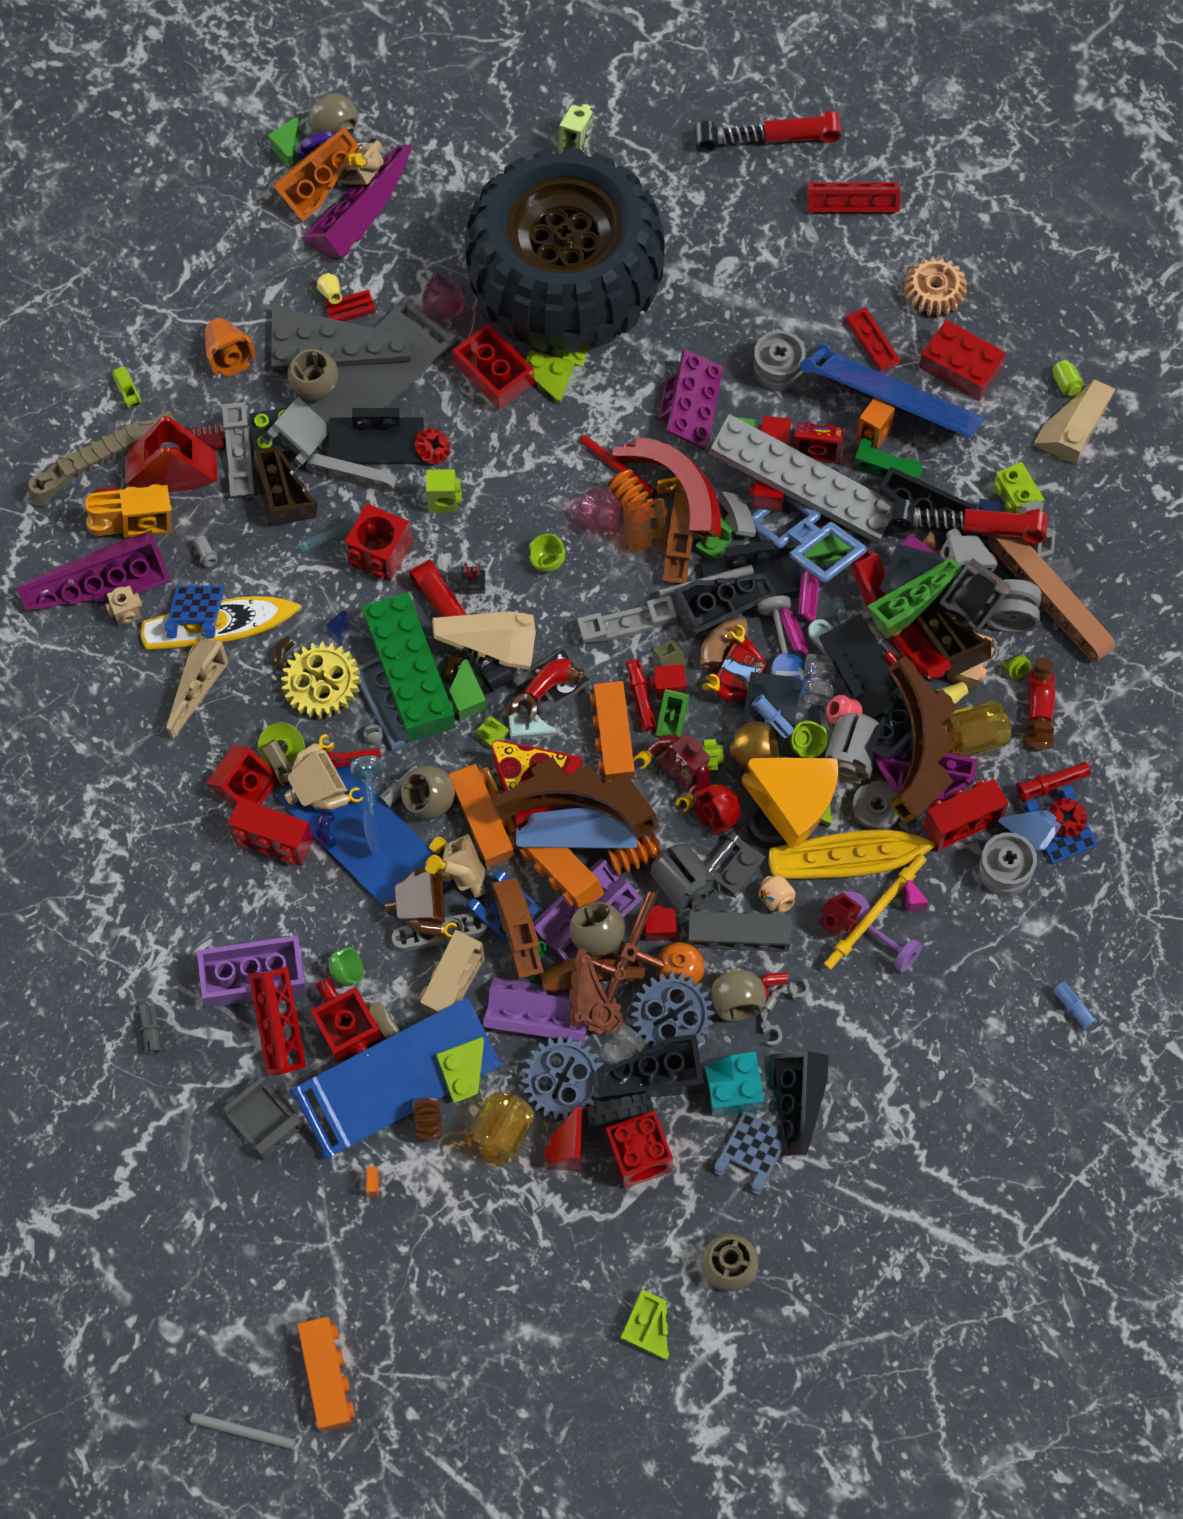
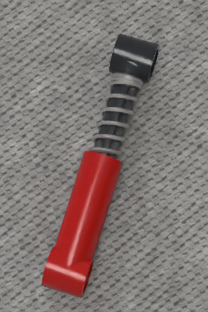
M834 111L823 112L818 117L763 121V126L759 123L758 126L751 124L750 127L745 125L738 127L735 125L734 128L727 126L722 129L721 126L717 127L712 121H700L693 127L696 150L704 153L714 151L719 144L723 142L726 144L729 141H732V143L740 141L742 143V140H747L748 142L755 140L757 142L758 139H763L765 143L820 139L825 143H833L842 137L840 116Z
M897 499L890 505L888 525L891 530L898 533L908 532L913 526L917 527L919 525L920 527L928 525L929 528L932 525H935L937 528L945 526L946 529L949 527L954 529L960 527L964 531L963 533L1020 537L1029 543L1037 544L1045 541L1047 538L1048 515L1041 510H1030L1025 514L966 509L965 514L962 511L959 514L954 513L953 510L950 513H946L945 510L937 512L936 509L934 511H929L928 509L920 511L911 501Z
M430 559L409 571V576L415 587L420 592H423L440 617L468 615L442 580L437 567ZM467 647V651L472 653L471 657L476 659V664L480 665V670H482L480 672L481 677L492 693L513 681L514 678L508 666L499 664V660L489 655H486L485 658L478 656V651Z

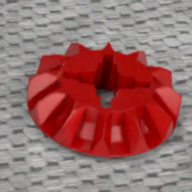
M429 427L421 430L416 436V451L428 463L440 464L451 453V443L447 440V434L440 432V428L432 429ZM435 439L437 448L432 452L431 442Z
M1060 798L1048 810L1056 816L1057 819L1055 821L1061 824L1056 834L1063 837L1078 835L1083 831L1088 821L1087 810L1083 808L1081 802H1077L1072 798ZM1073 810L1074 812L1071 818L1074 821L1072 822L1071 820H1068L1067 822L1061 824L1064 818L1062 812L1067 814L1069 811L1071 812Z

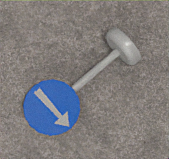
M774 596L764 599L757 604L758 612L764 616H774L782 652L773 660L771 674L799 678L803 681L800 692L802 693L809 685L810 673L801 658L788 653L779 616L782 608L789 609L791 607L790 598L788 596Z

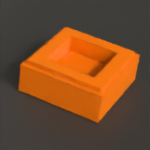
M367 1166L366 1192L368 1198H377L379 1196V1171L376 1166Z

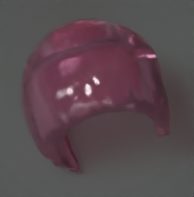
M438 272L429 279L422 296L423 309L431 316L442 320H449L459 315L466 303V292L463 286L455 280L442 277Z
M594 487L582 496L576 505L574 515L585 528L597 533H606L617 526L622 509L614 493L603 487Z

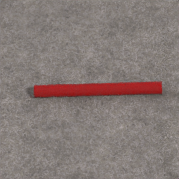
M584 434L580 438V443L617 472L629 470L628 467ZM633 472L629 478H638L635 486L642 484L644 486L642 491H647L649 493L648 496L653 497L656 489Z

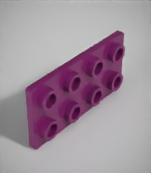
M687 349L682 351L678 371L665 380L658 419L665 423L668 422L667 432L702 449H706L709 446L723 367Z

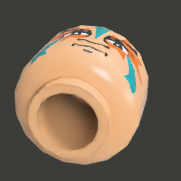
M768 876L761 882L758 896L769 911L786 912L794 905L796 892L783 876Z

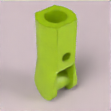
M122 366L113 370L112 376L128 409L135 403L139 402V404H142L140 395L127 368ZM134 392L133 395H130L128 397L126 396L127 394Z

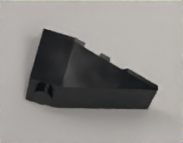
M899 686L893 691L891 701L884 711V717L878 725L869 745L870 750L888 760L893 759L913 746L911 718Z
M696 1034L670 1037L650 1049L647 1048L636 1056L627 1060L624 1059L597 1072L601 1099L622 1098L643 1093H650V1096L691 1094L703 1092L704 1086Z
M811 1051L770 1054L769 1084L770 1088H773L776 1101L773 1104L774 1109L779 1112L780 1124L778 1128L784 1156H802L808 1153L828 1081L829 1055Z

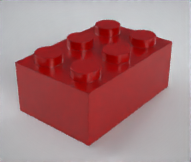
M945 319L922 352L919 368L980 401L1003 368L1006 352Z
M488 323L452 350L454 365L498 410H501L535 383L534 369Z
M994 778L989 781L981 780L968 791L960 790L944 802L939 800L932 803L928 807L929 809H927L923 828L929 839L935 842L934 848L939 852L998 824L1000 817L1005 816L1009 803Z
M239 798L228 822L233 841L237 846L244 849L251 847L266 857H272V855L279 857L282 862L292 866L295 864L303 866L314 841L309 822L243 798Z

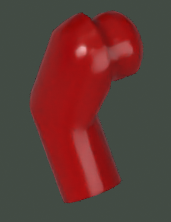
M787 972L767 973L760 979L765 987L766 998L769 996L768 989L771 986L788 984L789 977Z

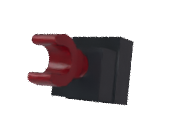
M464 563L463 567H461V594H485V570H480L479 563H476L475 567H468L467 563Z

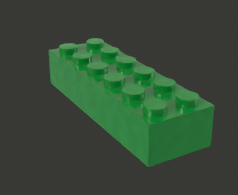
M409 592L362 606L367 630L408 742L455 728L452 707Z

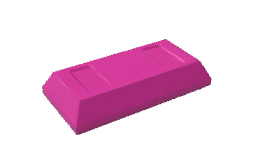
M806 570L801 576L798 614L807 622L812 623L816 620L819 580Z
M785 607L782 608L779 615L793 650L799 655L806 656L810 654L795 613Z

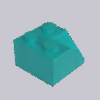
M756 1052L730 1055L704 1066L712 1117L742 1113L744 1111L763 1110L764 1097Z

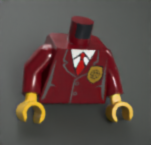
M686 733L681 737L677 735H663L648 747V751L639 752L633 759V761L637 758L644 759L645 763L640 767V769H643L651 762V757L654 756V760L686 792L689 791L688 795H684L676 801V806L683 803V801L686 802L687 807L683 812L694 807V793L707 786L710 782L708 767L710 756L702 748L703 745L700 740L692 738Z

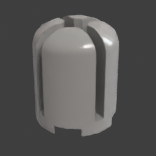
M847 713L837 720L824 758L837 759L838 775L841 776L840 781L861 784L863 779L868 778L870 780L877 753L870 750L869 745L879 725L872 717L860 714L858 718L857 713Z

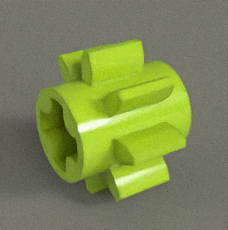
M716 739L704 740L702 748L710 756L709 770H718V764L724 763L723 745H717Z

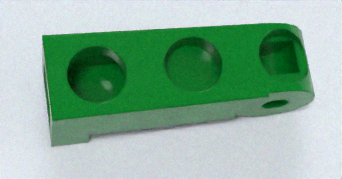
M862 439L855 456L853 468L885 478L890 467H893L921 480L923 468L919 461L915 459L904 460L871 448L872 441Z

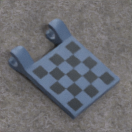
M744 1111L714 1166V1173L718 1176H723L729 1162L732 1161L758 1174L752 1183L751 1192L760 1195L783 1151L779 1128Z

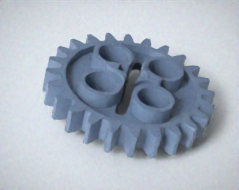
M671 971L668 979H666L663 973H660V981L651 977L652 986L645 983L642 985L646 992L636 993L641 1001H634L632 1005L639 1009L632 1012L631 1015L639 1018V1020L633 1023V1026H641L637 1035H646L644 1044L652 1041L654 1042L652 1047L670 1038L665 1037L661 1032V1028L666 1024H671L676 1029V1033L672 1037L696 1034L697 1041L700 1043L704 1042L701 1033L709 1035L710 1031L705 1025H713V1021L708 1019L707 1016L713 1015L714 1011L707 1009L708 1006L713 1004V1001L705 1000L709 991H699L702 986L701 982L694 986L692 984L693 976L686 981L684 980L683 972L679 978H675L674 972ZM672 990H682L685 995L684 999L681 1002H674L670 998ZM689 1000L693 1001L692 1005L678 1012L677 1019L669 1017L659 1025H653L654 1021L668 1014L669 1007L675 1010ZM650 1003H660L663 1008L660 1015H652L648 1010ZM694 1011L698 1016L697 1022L694 1024L686 1023L683 1019L684 1013Z
M559 1036L558 1042L555 1044L551 1038H548L549 1046L546 1047L539 1043L541 1050L539 1053L531 1050L535 1058L533 1060L525 1059L530 1068L522 1069V1072L528 1074V1078L522 1079L521 1082L529 1084V1087L523 1090V1092L532 1093L528 1102L537 1101L538 1103L535 1107L537 1111L544 1107V1116H548L553 1111L554 1119H558L560 1113H563V1117L566 1120L569 1113L573 1112L576 1107H582L583 1109L587 1104L596 1105L592 1098L593 1096L600 1097V1093L596 1091L597 1087L599 1088L597 1069L601 1068L603 1063L594 1062L599 1055L597 1053L589 1055L592 1048L590 1045L582 1049V1040H579L574 1045L573 1037H569L567 1043H564L562 1036ZM559 1053L564 1057V1064L559 1068H554L551 1065V1057ZM574 1057L575 1060L567 1073V1077L570 1080L568 1083H562L557 1098L553 1099L552 1095L560 1082L557 1075L565 1072L570 1058ZM578 1065H584L587 1068V1075L583 1079H577L574 1076V1069ZM544 1077H550L553 1081V1086L549 1091H543L540 1088V1080ZM567 1088H572L576 1092L575 1100L570 1103L565 1102L562 1096Z

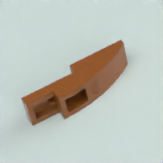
M675 492L662 583L676 585L687 583L694 534L689 531L690 507L687 494L684 492Z
M517 878L492 883L502 929L507 935L517 979L544 973L538 951V938Z
M616 949L607 955L590 956L592 960L599 963L604 962L614 967L617 966L620 959ZM575 957L565 960L540 974L543 990L559 992L572 989L570 978L572 970L575 971ZM637 960L634 962L629 961L625 980L633 981L637 978H645L644 964ZM594 966L598 980H611L612 975L600 971L598 967Z

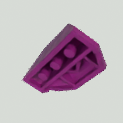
M913 746L891 760L879 754L876 756L875 763L894 793L899 792L908 774ZM947 753L938 761L941 767L946 769L954 782L934 801L941 800L944 802L950 799L954 793L972 784L975 778L978 759Z

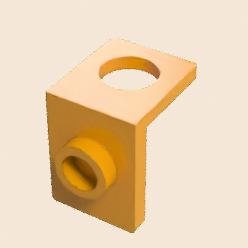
M677 476L657 481V495L684 490ZM674 483L673 486L663 487V486H665V485H667V484Z

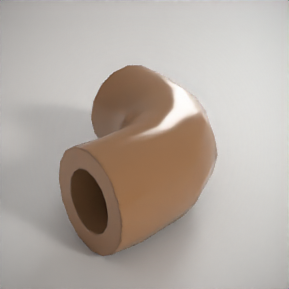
M746 618L724 621L708 633L701 646L700 667L702 669L714 670L721 668L726 649L733 643H737V640L728 639L727 633L732 631L737 635L733 625H741L745 629L744 636H747Z

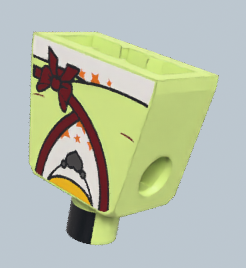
M583 104L580 107L572 105L560 124L558 153H566V148H577L584 152L592 133L593 109L589 105ZM577 133L575 140H573L572 136Z

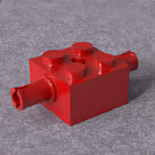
M326 978L323 981L327 990L321 981L316 984V988L325 1003L310 1010L334 1059L336 1062H339L352 1054L355 1056L367 1050L368 1045L380 1040L382 1037L379 1027L357 988L354 987L338 995L331 983V979ZM344 1022H347V1024L350 1026L345 1027L342 1024Z

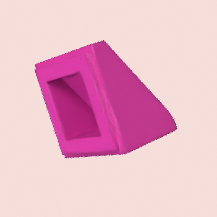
M907 880L903 888L906 911H925L928 906V900L911 880Z

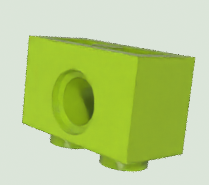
M455 469L426 470V495L429 513H457V504H462L461 481L460 478H456Z

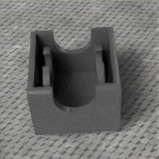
M972 558L939 601V604L948 611L954 610L961 614L968 621L967 625L979 632L1012 587Z

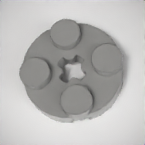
M872 781L871 784H867L864 787L861 786L853 798L852 809L854 819L865 828L871 830H889L900 818L889 805L897 793H894L889 783L884 781ZM881 801V806L884 808L876 811L870 804Z

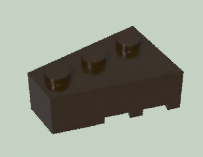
M277 446L255 450L253 465L269 526L316 518L318 503L314 498H311L306 490V486L298 479L293 467L280 448Z
M934 601L913 621L926 640L949 660L952 669L945 672L948 679L992 658L991 641L986 637L983 639L973 632V628L957 621L956 616Z

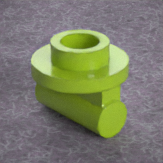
M1021 654L1001 664V667L1013 679H1022L1029 673L1031 663L1024 654Z

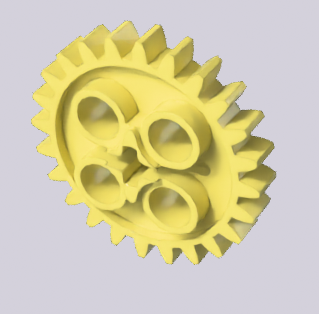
M321 642L319 648H316L314 643H311V650L309 651L303 646L302 655L295 652L296 660H287L291 668H283L286 676L281 678L283 684H285L282 690L286 693L285 698L287 702H291L290 704L293 709L298 708L301 715L307 710L309 718L314 713H317L319 719L322 718L323 713H327V716L331 718V711L333 710L341 714L339 707L343 706L348 709L349 706L346 701H355L352 692L358 693L360 691L358 686L355 685L361 683L360 677L357 676L361 673L359 668L356 667V660L351 659L352 656L349 651L344 653L342 646L335 650L334 643H331L328 648L325 647L324 642ZM315 663H323L320 667L313 668ZM337 673H342V674H343L340 678H338V679H333V676H334L335 674H337ZM303 682H310L308 686L300 687ZM323 693H330L327 698H320Z

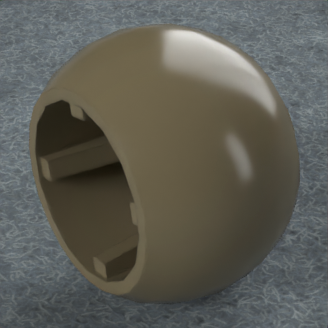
M331 93L323 97L309 112V124L314 134L324 132L337 133L345 127L349 134L352 135L358 122V113L355 105L348 97L340 93Z
M307 349L298 353L292 359L288 368V381L292 390L298 396L307 400H320L329 396L336 388L339 380L338 366L334 359L328 353L318 349Z
M432 765L420 766L413 769L404 778L401 787L403 804L411 814L418 818L434 819L440 817L450 809L454 801L455 788L453 781L448 773L439 767Z
M593 902L584 905L575 912L570 922V936L574 945L577 948L586 949V954L589 956H603L611 953L619 947L625 935V924L620 912L605 902Z
M735 968L725 971L722 976L714 981L710 998L713 1001L712 1007L720 1018L726 1021H743L757 1016L762 1011L766 1001V992L763 982L756 974Z
M734 1233L722 1234L712 1239L703 1251L701 1259L703 1273L707 1280L714 1287L723 1291H738L745 1288L754 1280L759 1268V1257L753 1244L747 1238ZM728 1254H732L737 1257L738 1262L734 1265H729L724 1262L723 1258ZM743 1254L745 1255L747 1261L743 1260ZM716 1261L719 1262V1267L724 1272L723 1275L716 1271L713 1266ZM742 1268V1274L736 1277H728L729 1274H734Z

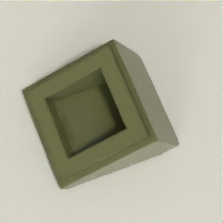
M670 640L652 649L660 666L686 665L683 651L674 640Z

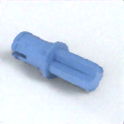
M764 695L758 696L752 702L751 706L765 719L764 722L770 724L783 739L792 734L793 727L782 717L781 711L775 709Z
M1062 982L1054 988V993L1067 1007V1013L1071 1012L1083 1029L1088 1028L1097 1020L1082 1003L1084 1000L1079 999L1066 982Z

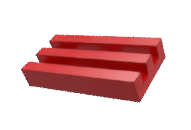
M369 289L343 296L342 300L337 304H332L330 301L325 302L329 318L343 322L376 312ZM364 305H369V306H367V307H363V308H360V309H356V310H355V308H357V307H361V306H364ZM347 311L346 313L334 316V314Z

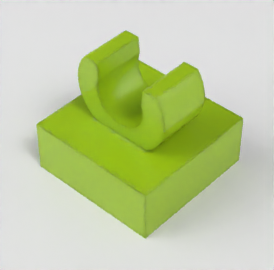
M491 715L475 731V736L491 749L492 743L495 740L503 741L510 734L509 729Z

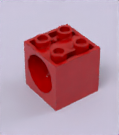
M366 503L344 541L348 563L357 570L361 571L363 569L370 572L377 579L392 581L413 543L410 521ZM377 538L391 541L387 547L380 550H370L364 547L369 541Z
M655 1111L606 1128V1142L624 1189L673 1172V1157Z

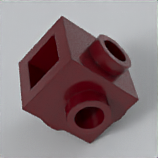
M842 892L824 904L821 909L822 916L818 923L828 933L836 937L846 932L850 933L858 923L856 918L862 906Z

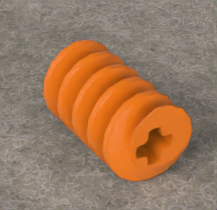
M629 469L614 476L608 482L607 487H610V492L615 494V499L620 501V506L625 509V513L631 516L630 520L633 523H638L653 513L654 509L650 507L653 505L654 500L649 499L645 501L649 493L647 491L640 493L644 486L642 484L635 486L638 478H629L633 474V471Z
M654 832L651 833V840L646 835L641 837V843L637 840L638 846L636 848H613V852L609 848H605L611 868L618 876L621 875V867H624L628 873L630 872L631 864L637 870L640 869V861H643L648 867L650 858L655 860L661 853Z

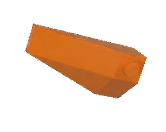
M343 127L276 180L273 186L299 218L304 221L322 206L330 190L348 164V155L354 154L359 145Z

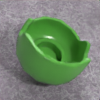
M354 948L339 949L331 954L328 968L329 974L335 983L347 987L363 980V964Z

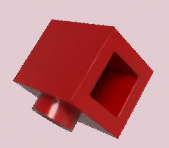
M684 664L654 667V676H650L651 691L656 690L657 699H663L665 689L686 694Z
M652 907L642 930V933H646V942L676 940L675 908Z

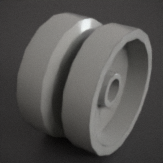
M783 330L771 331L759 338L754 350L753 373L756 380L763 387L772 391H785L797 385L804 373L800 367L801 362L805 359L806 351L803 342L795 334Z
M1003 580L1012 588L986 623L995 630L1008 633H1025L1034 630L1039 625L1040 611L1038 608L1040 607L1042 593L1040 588L1024 580Z
M1001 833L993 836L986 843L978 864L979 877L983 885L991 892L1000 896H1012L1021 893L1029 886L1037 866V853L1033 844L1025 837L1016 833Z

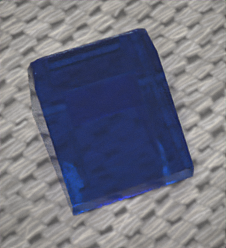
M345 610L327 624L329 636L339 646L343 643L349 624L348 614Z

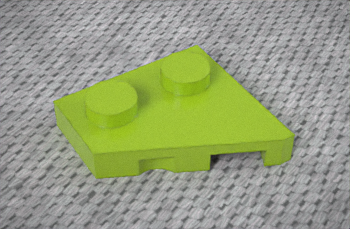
M530 350L526 362L534 369V378L537 386L543 392L546 391L554 398V402L561 404L575 368V362Z
M483 1037L435 1054L453 1103L478 1094L484 1046Z
M642 1289L620 1336L621 1340L664 1361L669 1357V1351H667L666 1300Z

